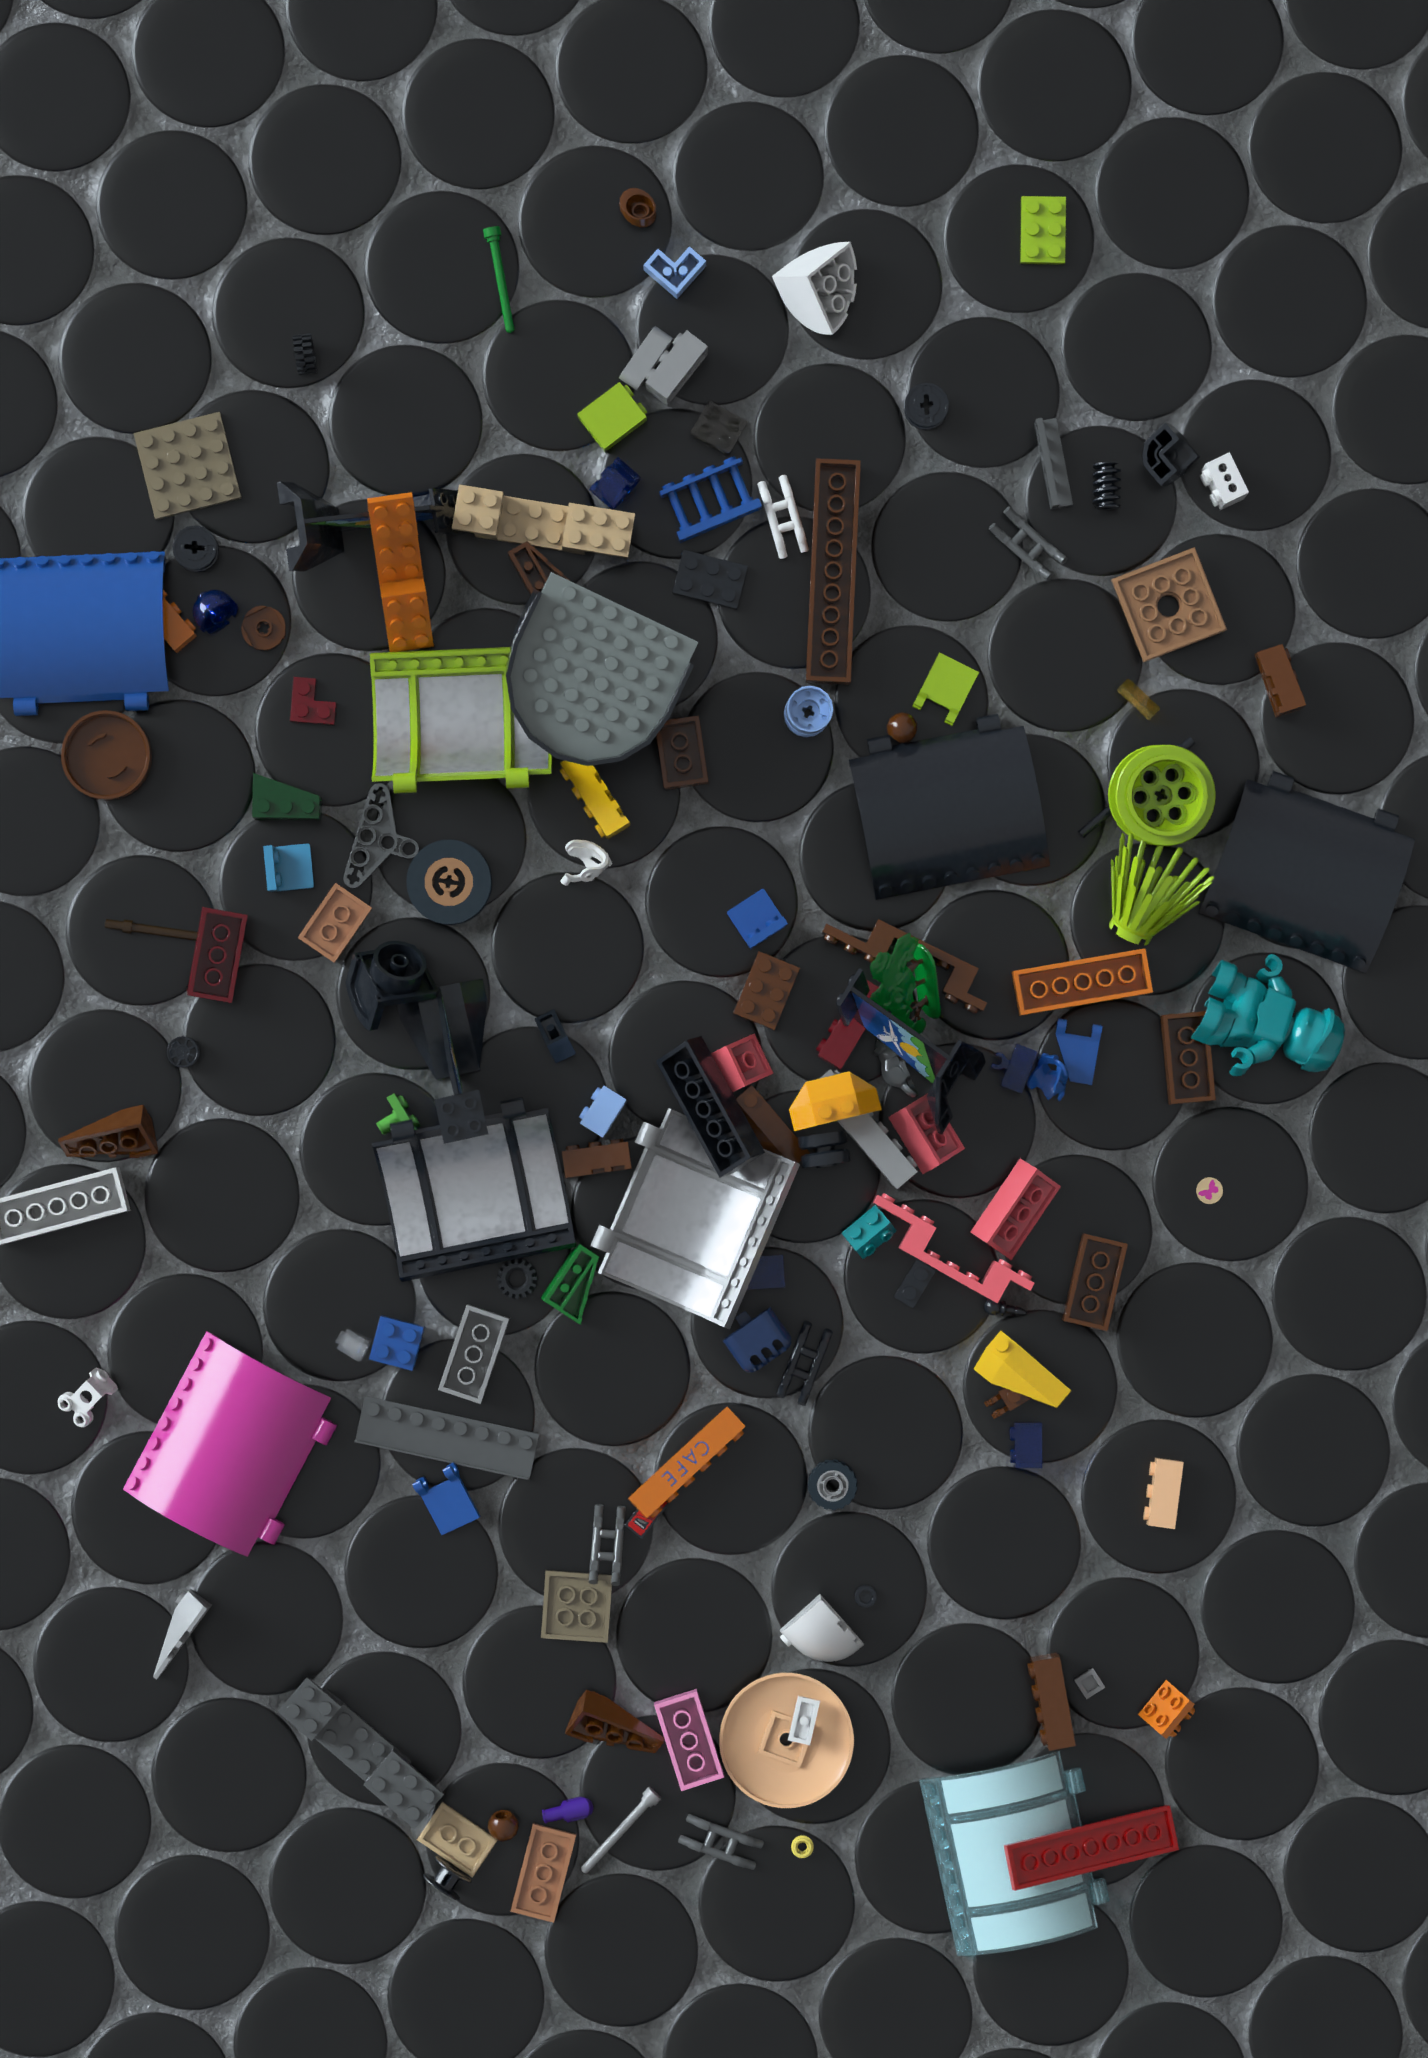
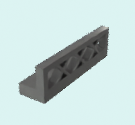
M1038 418L1035 420L1034 425L1050 509L1073 506L1057 418L1047 420Z

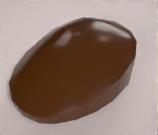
M630 188L623 192L619 205L626 220L638 227H647L653 224L657 215L656 204L653 198L638 188Z

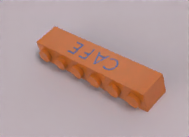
M725 1407L628 1497V1500L645 1518L649 1516L654 1518L662 1511L660 1506L666 1500L670 1503L679 1495L677 1490L682 1485L685 1488L695 1480L693 1475L698 1470L701 1472L705 1471L712 1464L709 1460L715 1454L718 1457L721 1456L728 1449L726 1444L731 1440L736 1442L744 1434L742 1429L746 1426L728 1407Z

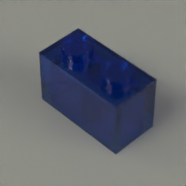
M1014 1422V1427H1010V1441H1014V1450H1010V1463H1014L1015 1468H1042V1423Z

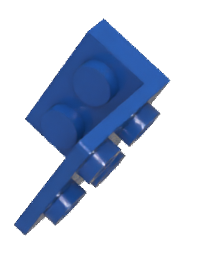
M764 889L759 890L727 911V915L750 950L788 925Z

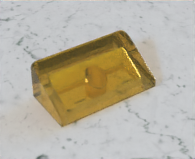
M1127 679L1117 689L1147 720H1150L1160 710L1159 706L1130 679Z

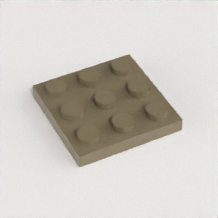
M546 1570L541 1638L608 1643L612 1575L598 1574V1583L593 1585L589 1583V1573Z

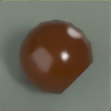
M901 712L894 714L889 719L887 733L893 739L900 743H906L915 737L917 722L912 715Z
M508 1810L496 1811L488 1822L490 1835L495 1840L502 1842L511 1840L517 1834L519 1828L516 1816Z

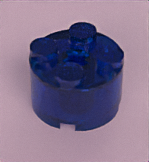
M617 457L610 466L606 467L600 475V480H597L589 490L605 505L615 510L623 502V499L636 487L641 477L622 459Z

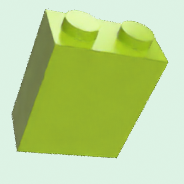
M620 382L577 414L579 420L604 452L647 421L645 415L648 413L640 402L636 404L632 398L634 394L627 385L623 386Z

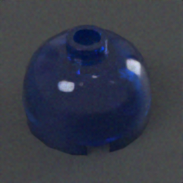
M210 590L202 592L197 597L192 612L194 620L201 631H207L211 634L220 631L230 623L226 620L231 615L236 616L238 606L234 599L224 591Z

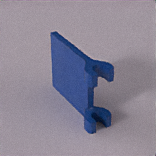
M455 1462L443 1469V1473L448 1480L429 1488L428 1482L423 1476L412 1484L415 1491L422 1497L441 1535L481 1517L460 1478Z

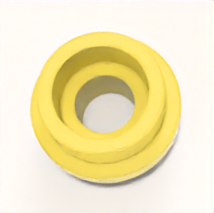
M800 1835L792 1841L791 1850L796 1857L806 1858L813 1852V1842L809 1837ZM803 1842L807 1847L805 1850H800L798 1845Z

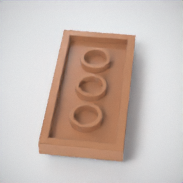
M533 1823L510 1912L554 1923L576 1834Z

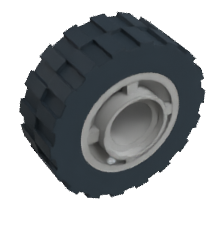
M833 1459L825 1460L823 1463L820 1462L809 1475V1494L819 1507L821 1506L826 1510L842 1509L844 1506L849 1505L856 1495V1475L852 1468L843 1461L840 1462ZM829 1480H837L839 1487L836 1490H829L826 1487Z

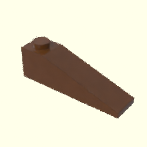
M587 1689L577 1701L565 1731L566 1735L585 1742L593 1743L594 1739L606 1741L608 1746H614V1743L624 1744L628 1749L656 1753L665 1740L664 1737L609 1698Z

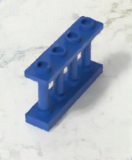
M736 456L724 460V464L719 467L711 465L703 469L704 473L695 476V473L682 478L683 482L676 485L674 482H671L662 487L663 490L659 492L661 498L669 497L681 526L679 527L680 531L677 532L680 543L762 509L759 498L753 499V497H750L739 472L738 466L743 465L741 457L736 459ZM726 471H730L742 499L741 505L735 508L729 505L717 476ZM707 479L710 480L722 509L720 510L721 514L714 517L712 514H709L697 486L698 483ZM689 488L701 516L700 523L692 525V523L688 522L676 492Z

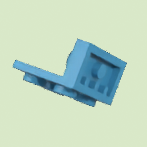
M310 844L278 847L272 845L263 846L267 890L269 892L314 887Z

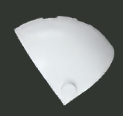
M838 242L811 250L794 259L772 276L788 310L800 323L814 332L832 335L840 328L848 316L846 312L850 302L854 301L857 284H854V270H857L851 242Z
M821 1594L780 1629L782 1633L780 1638L788 1647L793 1645L802 1654L818 1661L832 1662L845 1659L864 1645L861 1639Z

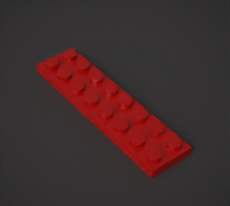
M1164 1805L1004 1845L1012 1890L1016 1891L1179 1850L1171 1807L1170 1805Z

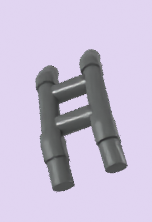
M1010 506L1007 507L1003 513L1020 529L1019 532L1011 539L996 523H993L989 530L1034 572L1049 581L1053 574L1035 559L1043 550L1061 564H1064L1068 558L1027 524ZM1027 535L1037 543L1029 554L1019 546Z
M595 1504L589 1583L593 1585L598 1583L599 1560L613 1561L611 1585L619 1586L626 1506H617L615 1530L602 1529L604 1505ZM601 1538L615 1539L614 1552H600Z
M688 1814L686 1822L708 1831L705 1842L702 1843L681 1835L678 1843L733 1865L751 1870L755 1869V1861L735 1855L734 1852L738 1842L761 1849L764 1844L763 1840ZM717 1834L729 1838L725 1851L712 1847Z

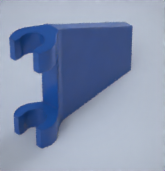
M1058 1018L1055 1034L1064 1064L1069 1072L1070 1082L1092 1085L1103 1026L1093 1024L1091 1037L1065 1033L1067 1020Z

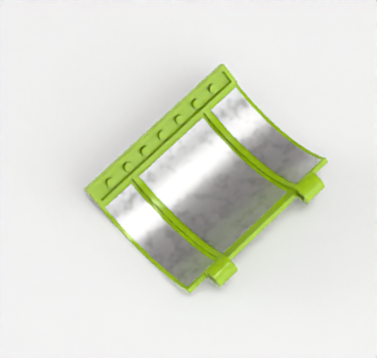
M511 647L370 653L374 731L372 782L393 781L394 793L417 792V782L492 778H506V788H529V775L551 774L552 755L527 737L510 707L506 667Z

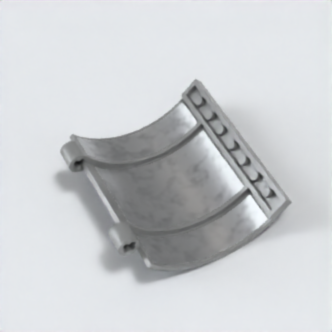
M668 1108L660 1128L643 1122L635 1143L645 1146L612 1226L609 1229L599 1225L592 1240L591 1246L607 1252L598 1273L730 1329L800 1164L764 1149L765 1153L735 1173L719 1178L686 1115Z

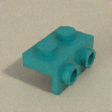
M874 1205L841 1234L860 1257L864 1259L872 1255L882 1243L890 1240L897 1230L880 1209Z

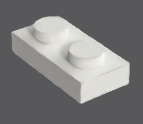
M798 1695L788 1741L810 1745L820 1700Z

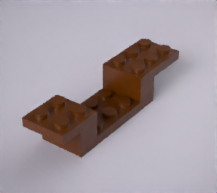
M879 919L867 943L828 924L825 925L822 931L825 941L833 945L839 942L845 945L844 950L854 955L859 952L865 955L864 960L870 963L875 960L878 953L887 952L893 940L897 941L907 934ZM919 939L918 943L925 946L933 959L937 961L935 965L945 970H948L949 967L952 968L941 992L945 995L944 999L953 1004L957 1002L965 1004L964 1009L971 1013L982 1012L987 1002L967 993L979 968Z

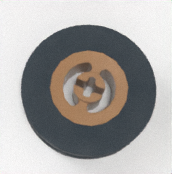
M440 840L427 845L414 857L407 873V891L414 907L429 920L443 925L461 924L476 917L486 906L492 891V874L487 861L475 848L458 840ZM445 867L448 868V871L443 873L440 879L448 880L449 876H452L453 881L460 882L459 877L455 874L457 869H460L465 877L463 891L454 898L451 897V894L459 889L458 885H451L450 888H447L446 884L439 882L440 888L444 891V894L441 896L434 888L436 874Z

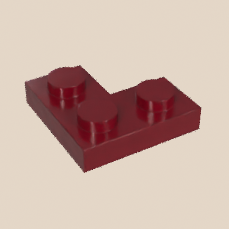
M293 678L290 722L335 725L337 703L315 701L316 678Z

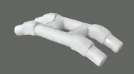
M787 475L779 477L785 500L772 503L765 481L757 484L779 559L788 556L781 534L794 529L801 553L809 550ZM788 508L791 521L778 524L775 512Z

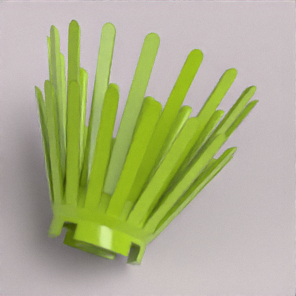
M1122 832L1119 841V857L1117 855L1115 857V867L1114 861L1111 859L1113 917L1109 927L1112 930L1115 924L1118 927L1116 934L1121 938L1138 945L1141 939L1146 940L1144 945H1148L1154 935L1200 903V901H1196L1187 907L1198 898L1203 890L1213 883L1211 881L1214 879V876L1199 884L1184 898L1209 872L1210 869L1205 868L1191 883L1185 882L1174 894L1198 863L1199 859L1197 857L1193 858L1179 877L1177 875L1169 876L1183 852V848L1179 847L1160 877L1163 869L1161 866H1158L1155 870L1164 846L1157 845L1138 892L1146 864L1143 855L1147 842L1141 840L1137 857L1133 858L1129 876L1134 835L1129 832L1127 847H1125V835Z

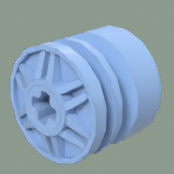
M801 687L793 692L785 705L783 713L785 723L789 730L798 736H816L825 729L832 718V700L819 687ZM808 708L811 710V715H809L808 718H805V713L803 711H806V709Z

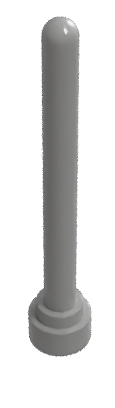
M648 1787L642 1793V1801L583 1864L581 1867L583 1873H588L648 1807L656 1806L662 1798L652 1788Z

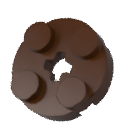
M257 606L246 613L241 631L243 638L250 646L256 650L268 651L279 646L286 637V622L279 611L267 606ZM260 623L270 625L267 634L258 632V629L261 628Z

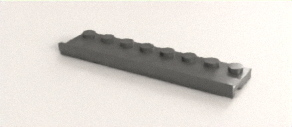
M365 1396L355 1442L438 1461L455 1462V1464L529 1480L539 1433Z

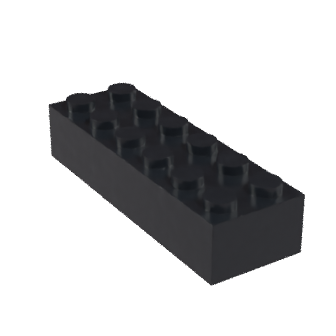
M702 1036L686 1040L656 1061L719 1178L735 1173L765 1153Z

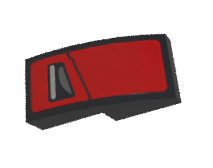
M666 1500L660 1506L662 1511L654 1518L651 1516L645 1518L636 1509L624 1526L642 1539L670 1503Z

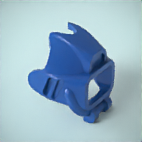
M1043 1053L1038 1061V1066L1028 1079L1027 1086L1029 1089L1040 1088L1048 1100L1058 1094L1057 1099L1060 1101L1065 1094L1069 1072L1066 1066L1059 1060L1058 1055ZM1048 1064H1055L1057 1071L1051 1070Z

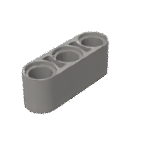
M654 326L622 371L619 379L638 391L646 381L645 377L648 372L656 367L660 357L668 350L674 338Z

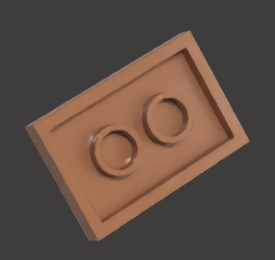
M335 883L298 938L336 963L373 908Z

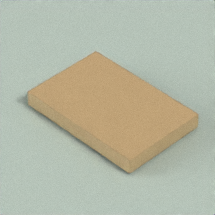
M444 1802L440 1804L417 1838L419 1842L472 1878L497 1842L488 1832Z

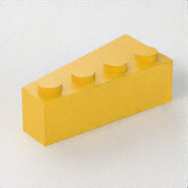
M565 760L560 763L562 768L559 771L566 781L570 779L573 783L572 792L577 800L583 799L586 804L583 809L589 819L594 817L598 823L594 827L601 838L606 836L609 840L630 826V822L623 815L620 806L612 797L594 766H585Z

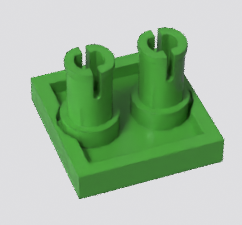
M395 1093L387 1097L393 1108V1113L376 1123L384 1135L391 1131L390 1123L412 1119L415 1130L421 1126L415 1115H409L406 1110L409 1105L403 1095L398 1096Z

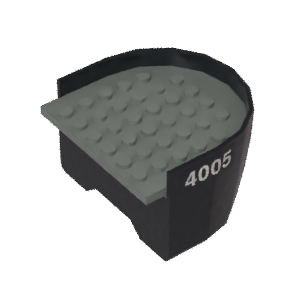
M550 572L542 591L533 588L514 629L506 667V680L511 710L527 737L554 758L585 766L622 761L649 745L671 716L694 667L689 661L698 642Z

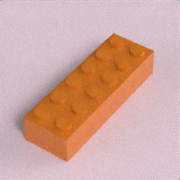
M1145 948L1012 972L1019 1016L1153 993Z

